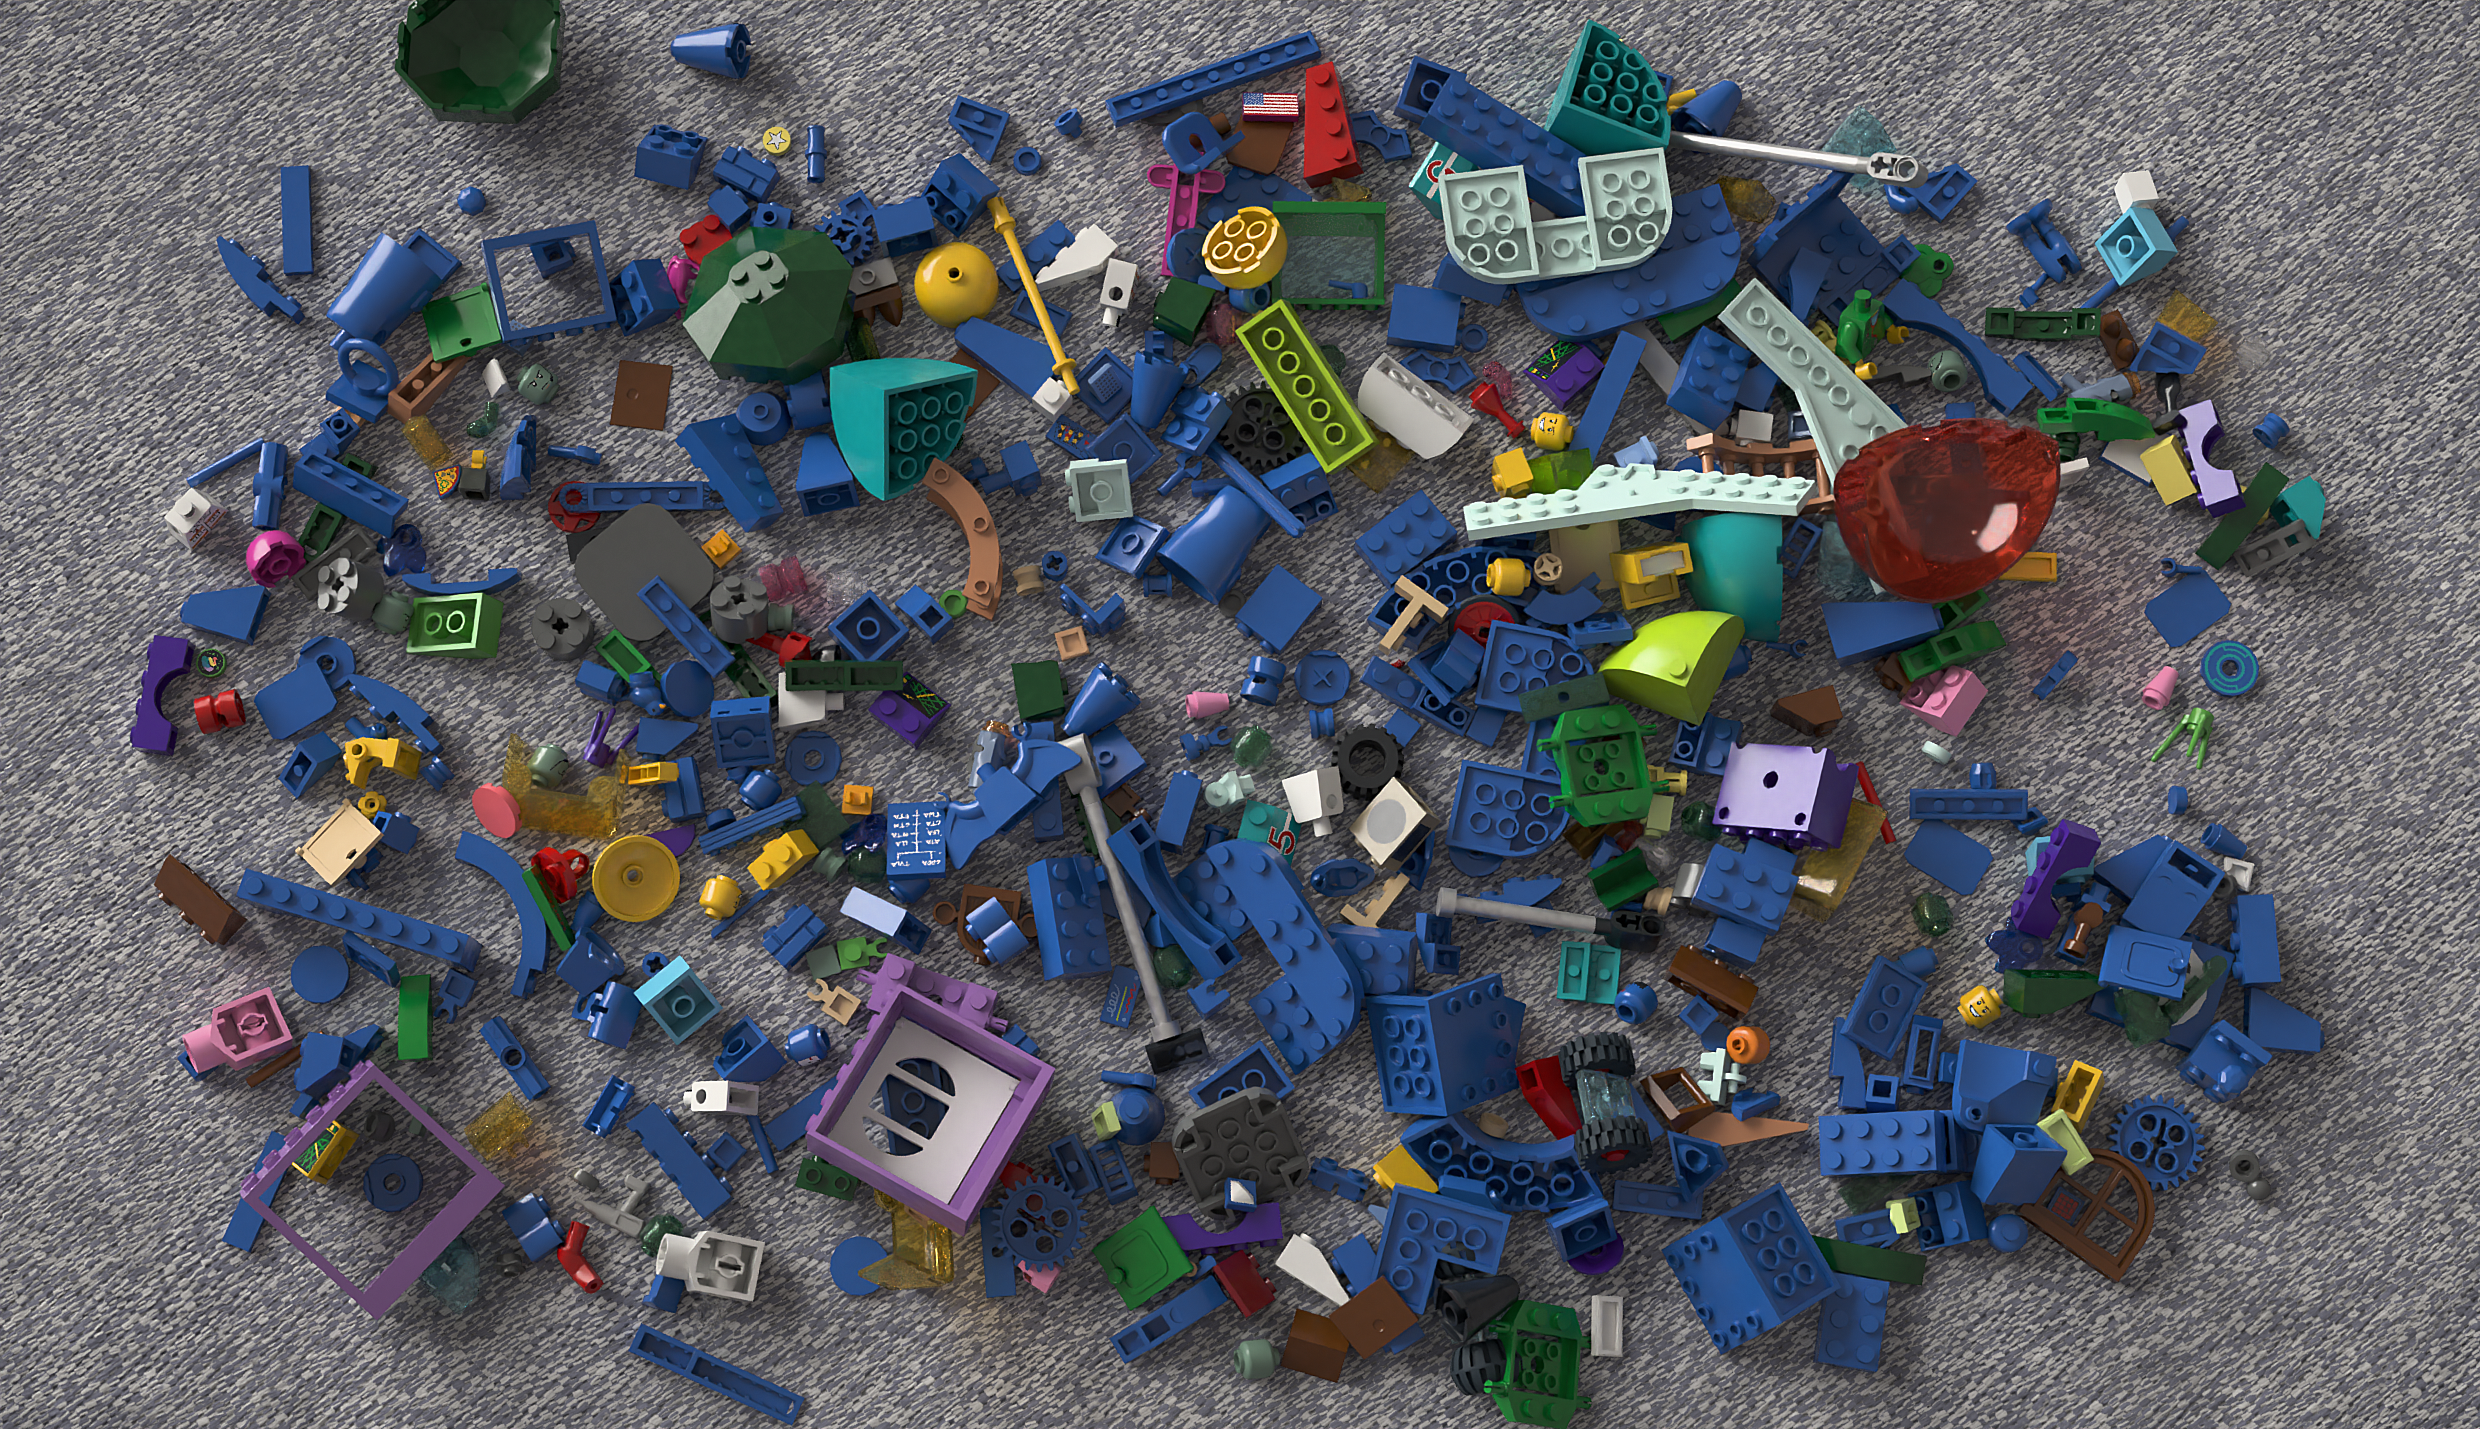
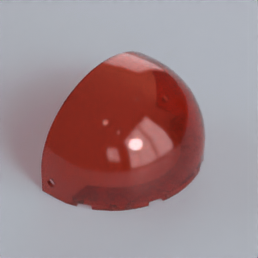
M1997 419L1940 420V425L1926 428H1922L1920 423L1888 433L1858 449L1859 455L1853 460L1847 459L1840 467L1835 476L1833 487L1834 511L1839 533L1849 554L1861 570L1884 590L1900 599L1915 603L1946 602L1969 595L1992 583L2012 568L2036 542L2053 512L2059 493L2061 480L2059 442L2035 428L2026 425L2019 429L2009 427L2007 421Z

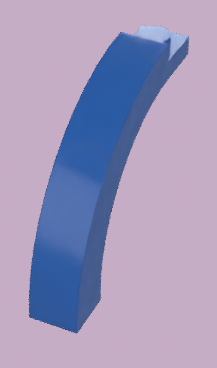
M462 831L454 859L459 863L478 868L495 878L507 891L517 909L522 929V951L510 994L527 1000L528 993L533 994L537 984V977H534V973L546 975L551 947L550 928L521 876L525 870L504 850L478 835Z

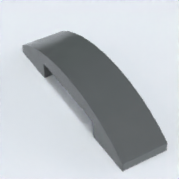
M1888 365L1877 367V374L1872 376V379L1862 382L1867 387L1898 380L1900 389H1905L1927 383L1932 373L1930 369L1918 366Z

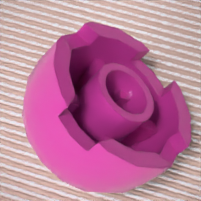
M273 530L259 535L250 543L246 552V565L257 584L267 588L276 587L274 583L284 576L288 575L290 580L293 575L303 569L306 564V560L303 558L305 551L300 543L290 534Z

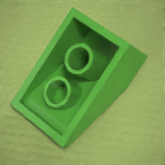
M484 593L414 598V613L411 617L406 653L464 659L496 658L504 603Z

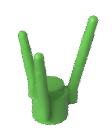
M2193 708L2190 715L2184 714L2178 726L2152 756V762L2157 761L2186 726L2187 733L2193 736L2186 753L2187 757L2192 756L2199 738H2202L2196 768L2201 769L2209 736L2213 730L2211 727L2214 720L2213 714L2201 708Z

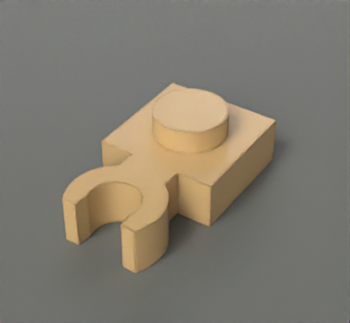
M817 979L815 982L822 986L823 991L820 995L808 992V997L814 1002L823 1001L825 1004L821 1010L847 1027L862 1001L838 985L831 992L825 981Z

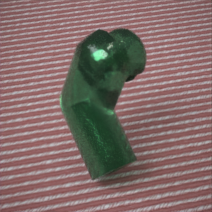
M485 403L484 416L469 423L466 427L469 437L480 439L495 431L499 413L498 403Z

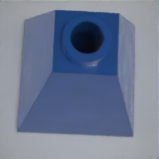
M814 432L809 437H806L804 441L796 482V492L805 517L860 506L853 476L830 436L824 432Z

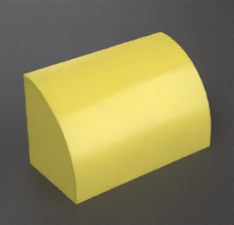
M2175 434L2154 444L2140 455L2166 506L2198 491L2200 486H2195L2190 473L2193 467L2188 462Z

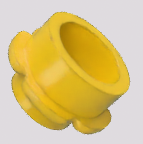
M376 791L367 792L358 802V808L361 809V813L367 819L375 818L378 810L385 812V807L387 806L386 798L383 795H378ZM371 803H375L373 808L370 807Z

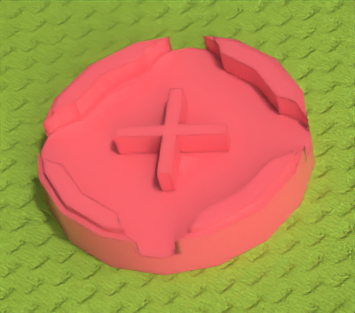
M493 783L484 784L475 790L472 796V805L476 816L481 824L495 836L508 838L514 835L522 826V819L519 820L518 816L521 813L518 803L505 788L501 786L494 787L492 786Z

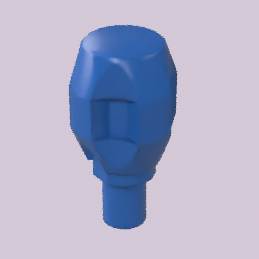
M1991 762L1972 764L1969 772L1971 789L1996 788V771Z

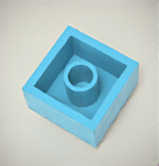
M680 955L634 992L640 1002L676 1045H679L723 1009Z

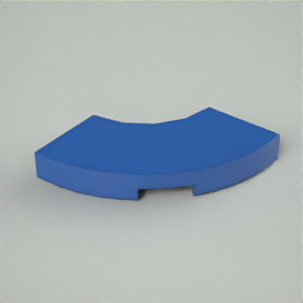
M1579 585L1573 591L1562 595L1550 594L1540 589L1523 609V612L1545 623L1570 624L1592 615L1604 603L1583 585Z

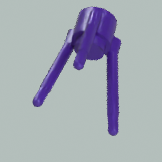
M615 708L610 710L597 738L603 717V712H598L588 744L584 749L585 754L582 758L602 769L606 763L609 765L613 764L616 756L638 734L639 730L638 724L609 753L611 747L603 743L616 713Z

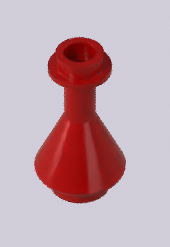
M1484 381L1469 395V398L1473 401L1471 408L1496 417L1509 430L1507 437L1511 436L1515 439L1526 428L1523 425V420L1517 423L1506 412L1495 383L1488 385Z

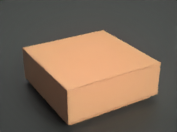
M1082 626L1054 633L1062 662L1090 654Z

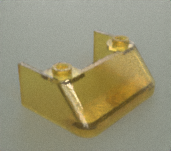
M510 733L502 775V786L514 797L520 807L521 813L518 816L519 820L522 819V829L597 840H609L618 833L628 783L629 767L632 761V757L625 749H619L614 777H596L589 785L587 796L531 788L532 773L527 766L521 764L524 741L517 734Z
M1852 797L1840 849L1828 848L1827 852H1819L1812 849L1798 874L1792 872V875L1799 877L1788 905L1823 924L1839 906L1883 824L1888 811L1878 805Z
M874 1187V1200L876 1204L891 1213L893 1254L859 1270L858 1276L891 1291L942 1287L952 1282L955 1275L952 1230L936 1221L926 1230L904 1211V1203Z

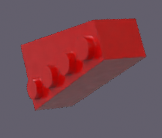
M1333 61L1306 69L1304 180L1312 189L1364 174L1341 75Z

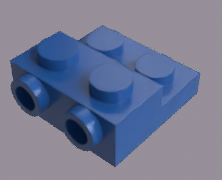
M1195 385L1193 389L1185 387L1170 408L1176 416L1168 424L1160 439L1169 446L1201 457L1233 412L1225 404L1227 400L1221 394L1213 391L1209 395L1205 389L1198 385Z

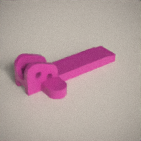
M1175 163L1173 166L1155 164L1149 168L1147 178L1153 187L1171 189L1161 275L1174 277L1167 264V247L1172 237L1180 230L1195 228L1199 193L1218 194L1225 188V178L1219 171L1204 169L1195 174L1194 186L1179 184L1180 170Z

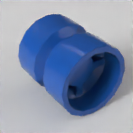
M1252 656L1247 669V674L1250 677L1244 679L1240 696L1247 701L1270 707L1275 706L1280 691L1277 684L1282 683L1286 666L1273 659Z

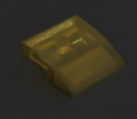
M1370 419L1367 423L1380 444L1347 465L1346 468L1378 495L1416 455V452L1399 445L1396 437L1389 432H1382L1373 424L1374 421Z

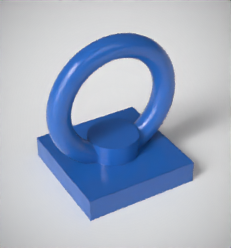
M352 338L345 341L338 350V363L343 374L326 391L325 399L375 424L388 411V394L397 388L398 384L402 381L399 380L398 370L394 361L385 350L369 340ZM352 350H363L370 353L383 365L386 373L358 359L351 365L349 360L350 352Z

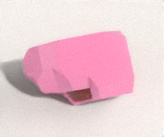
M1022 1260L1017 1266L1023 1271L1024 1280L1047 1294L1062 1268L1054 1263V1270L1050 1271L1047 1264H1043L1042 1271L1038 1272L1036 1264H1032L1027 1271L1025 1270L1026 1262Z

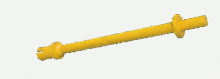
M994 197L987 202V207L995 222L993 226L996 233L1004 236L1056 360L1052 371L1055 375H1062L1070 395L1080 392V388L1072 372L1077 365L1076 361L1071 358L1067 359L1014 234L1015 219L1010 217L1004 203V198Z

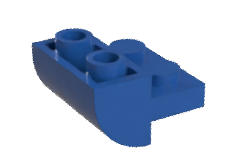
M1706 712L1700 726L1680 719L1668 762L1680 770H1687V772L1703 777L1705 774L1723 778L1732 742L1739 744L1744 727L1743 723L1715 717L1710 712Z

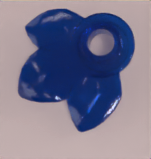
M403 524L396 529L391 538L382 536L378 540L376 552L384 555L382 566L388 577L397 575L405 567L414 574H421L423 572L427 554L421 546L422 535L416 526ZM408 533L409 540L405 543L403 537Z
M881 813L869 814L863 821L847 827L840 835V838L843 840L841 849L844 856H847L863 845L870 853L875 854L887 837L886 817Z
M2008 917L2006 920V930L1994 931L1985 938L1987 946L1995 954L2000 955L1994 967V970L2000 974H2004L2005 969H2022L2026 963H2034L2043 955L2044 947L2042 941L2033 934L2018 930L2012 917ZM2025 944H2033L2034 950L2031 953L2024 952L2023 946Z

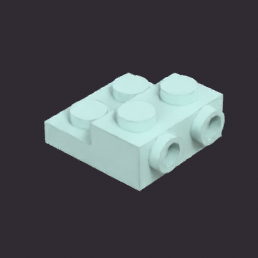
M1099 458L1070 461L1069 469L1065 470L1067 487L1072 486L1073 496H1069L1070 513L1076 514L1077 522L1133 517L1134 512L1127 459L1099 462Z

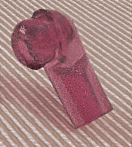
M1491 361L1486 363L1482 369L1483 375L1489 379L1494 378L1498 382V392L1501 399H1512L1511 373L1500 362Z

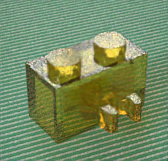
M509 1091L464 1128L470 1144L487 1161L504 1147H506L511 1157L516 1158L517 1153L513 1149V1145L522 1143L526 1148L529 1147L527 1138L521 1133L534 1122L527 1108Z

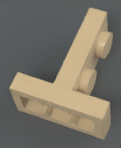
M1403 575L1395 583L1394 591L1410 603L1380 641L1379 650L1387 656L1393 649L1397 652L1407 639L1404 636L1409 627L1415 629L1424 615L1421 611L1441 624L1449 610L1448 607Z
M1400 873L1397 878L1391 876L1382 887V890L1385 892L1379 901L1374 898L1365 909L1366 918L1348 904L1342 909L1339 917L1349 925L1378 928L1376 925L1407 887L1410 879L1403 873Z

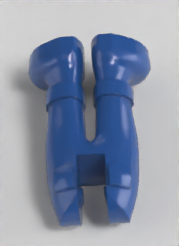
M2047 198L2034 206L2027 214L2023 213L2006 225V229L2010 234L2023 239L2022 243L2028 248L2046 274L2060 284L2067 277L2057 259L2060 258L2072 274L2080 271L2082 266L2073 247L2056 229L2053 222H2049L2048 215L2053 208V204ZM2031 224L2037 228L2038 233L2044 238L2050 249L2042 242L2037 232L2033 231Z

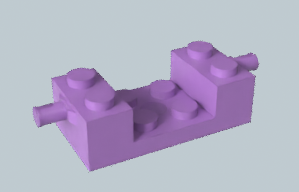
M887 953L883 966L877 974L860 968L858 973L861 975H857L856 978L857 981L872 985V995L867 1009L877 1015H880L884 1008L882 1001L890 989L894 991L900 983L926 998L933 995L941 997L943 1001L942 1007L986 1031L990 1027L1006 1033V1027L1009 1025V1021L993 1016L999 999L997 991L972 982L967 984L919 967L913 961Z

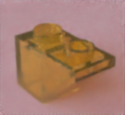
M1720 175L1713 184L1719 183L1728 211L1745 221L1763 223L1776 203V199L1758 180Z
M425 414L412 417L405 423V427L400 429L430 471L454 456Z

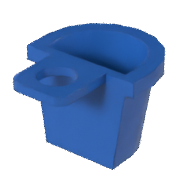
M581 927L575 935L576 942L556 968L558 976L586 997L613 975L618 974L620 976L624 972L625 966L619 953L601 935L588 927Z

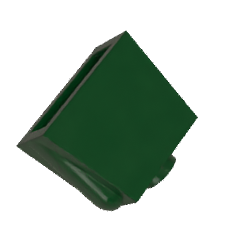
M1172 277L1164 293L1160 291L1155 299L1152 326L1191 347L1214 305L1216 289Z
M1045 660L1033 663H1011L1021 724L1025 721L1032 722L1059 717L1066 712L1063 695H1069L1066 678H1060L1058 662L1055 660Z

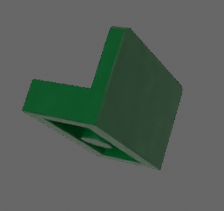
M1638 846L1587 873L1594 895L1609 912L1659 886L1658 880L1649 871L1643 852Z

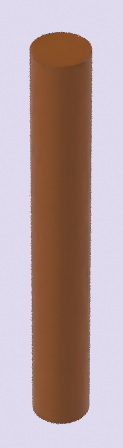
M301 1044L245 1078L251 1088L255 1087L301 1058Z

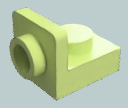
M1915 1197L1886 1202V1208L1891 1207L1890 1220L1893 1226H1895L1897 1234L1906 1233L1921 1226Z

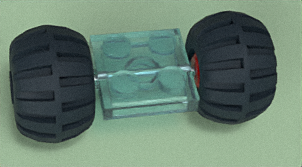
M1455 1241L1457 1248L1451 1249L1449 1242L1441 1251L1461 1259L1459 1251L1465 1250L1467 1260H1476L1474 1250L1468 1249L1460 1241ZM1438 1259L1434 1274L1441 1280L1462 1278V1280L1448 1283L1495 1276L1487 1274L1474 1277V1274L1482 1273L1483 1271ZM1507 1310L1503 1312L1500 1316H1498L1495 1320L1499 1321L1507 1312ZM1488 1324L1470 1339L1476 1340L1477 1343L1458 1347L1452 1354L1450 1361L1451 1377L1456 1387L1464 1395L1485 1394L1484 1388H1493L1484 1386L1487 1380L1498 1382L1501 1379L1503 1381L1507 1363L1504 1345L1499 1338L1488 1340L1489 1336L1498 1334L1490 1332L1489 1327L1498 1326ZM1451 1339L1452 1344L1460 1343L1455 1342L1453 1339ZM1516 1350L1513 1383L1518 1380L1519 1361L1521 1370H1523L1522 1356Z

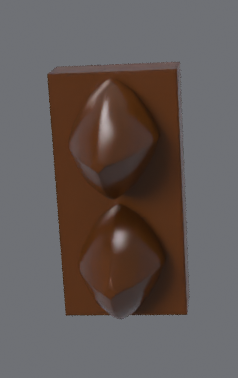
M895 285L856 297L853 320L863 329L870 330L875 320V305H877L886 321L898 327L903 316L901 298L903 296L900 286Z
M2117 309L2101 316L2099 339L2116 371L2131 366L2140 349L2119 310Z

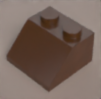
M1833 685L1777 699L1770 709L1771 717L1806 736L1815 734L1816 738L1831 735L1832 730L1837 728V725L1843 718Z

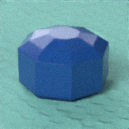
M471 186L461 190L457 199L462 212L471 216L483 212L487 203L482 191Z
M2229 1065L2218 1073V1086L2225 1094L2238 1095L2248 1087L2249 1075L2241 1066Z

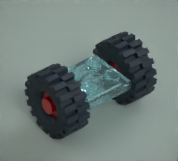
M1600 1032L1599 1035L1590 1033L1585 1038L1579 1036L1575 1042L1568 1041L1566 1043L1567 1046L1560 1048L1558 1058L1563 1083H1565L1566 1087H1571L1572 1090H1579L1585 1125L1582 1126L1583 1129H1578L1576 1135H1574L1579 1166L1583 1171L1587 1170L1591 1174L1597 1172L1598 1175H1604L1605 1172L1616 1174V1171L1622 1170V1172L1629 1171L1628 1168L1632 1167L1635 1169L1640 1167L1639 1163L1645 1164L1648 1162V1158L1653 1156L1647 1122H1643V1119L1640 1117L1636 1119L1629 1079H1631V1075L1635 1074L1636 1066L1630 1039H1626V1036L1623 1034L1618 1036V1033L1612 1032L1610 1035H1607V1032Z

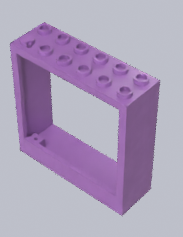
M368 1059L365 1063L359 1061L349 1071L348 1074L351 1077L344 1085L338 1083L327 1094L329 1100L322 1107L316 1105L305 1118L308 1122L300 1130L295 1127L284 1138L286 1144L278 1152L274 1149L262 1161L264 1167L257 1174L251 1172L241 1182L242 1190L240 1194L245 1202L372 1317L378 1320L505 1185ZM374 1079L472 1169L476 1175L379 1276H375L364 1288L365 1291L362 1292L263 1203L259 1197Z

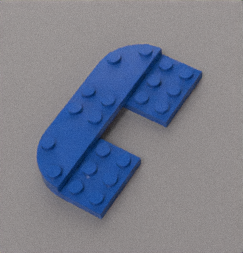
M1719 183L1671 198L1672 219L1664 241L1652 258L1637 266L1604 273L1599 272L1514 283L1523 310L1529 320L1540 331H1545L1558 337V340L1585 342L1619 332L1622 327L1670 312L1677 314L1705 305L1719 297L1732 281L1741 255L1740 236L1734 228Z
M1492 619L1474 704L1532 716L1521 770L1462 759L1445 840L1446 846L1501 856L1504 859H1526L1549 849L1566 830L1571 815L1565 810V807L1552 809L1550 804L1554 802L1549 803L1550 796L1562 795L1561 772L1554 760L1553 751L1539 752L1537 748L1541 745L1537 746V740L1551 738L1562 713L1594 707L1596 684L1593 668L1581 648L1575 646L1568 637L1550 630ZM1587 740L1573 741L1569 743L1570 746L1586 744Z
M1237 838L1218 843L1205 850L1206 853L1174 876L1172 881L1189 905L1205 921L1226 934L1232 943L1255 927L1279 963L1285 975L1248 1001V1003L1294 1074L1298 1075L1346 1041L1357 1028L1362 1016L1360 1014L1361 999L1364 998L1361 976L1339 939H1332L1301 893L1305 889L1286 859L1276 849L1262 841L1256 842L1247 840V838Z

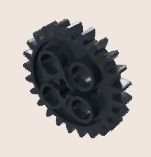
M1262 381L1260 388H1256L1255 384L1250 382L1248 391L1243 386L1239 387V396L1231 392L1229 396L1230 401H1227L1225 404L1233 413L1221 428L1223 431L1218 435L1219 440H1226L1223 448L1225 450L1231 448L1230 454L1234 458L1239 456V463L1241 465L1246 461L1250 462V470L1254 468L1255 464H1259L1261 472H1264L1267 464L1273 470L1277 467V462L1281 465L1288 462L1287 457L1291 460L1296 459L1297 454L1295 451L1302 452L1304 445L1301 442L1306 441L1272 388H1266L1265 381ZM1269 404L1271 405V410L1260 448H1255L1266 405ZM1255 406L1260 412L1256 414L1250 413L1246 407ZM1282 413L1287 417V420L1278 421L1273 415ZM1247 431L1252 435V438L1244 439L1239 433ZM1268 439H1275L1280 445L1272 447L1266 441Z

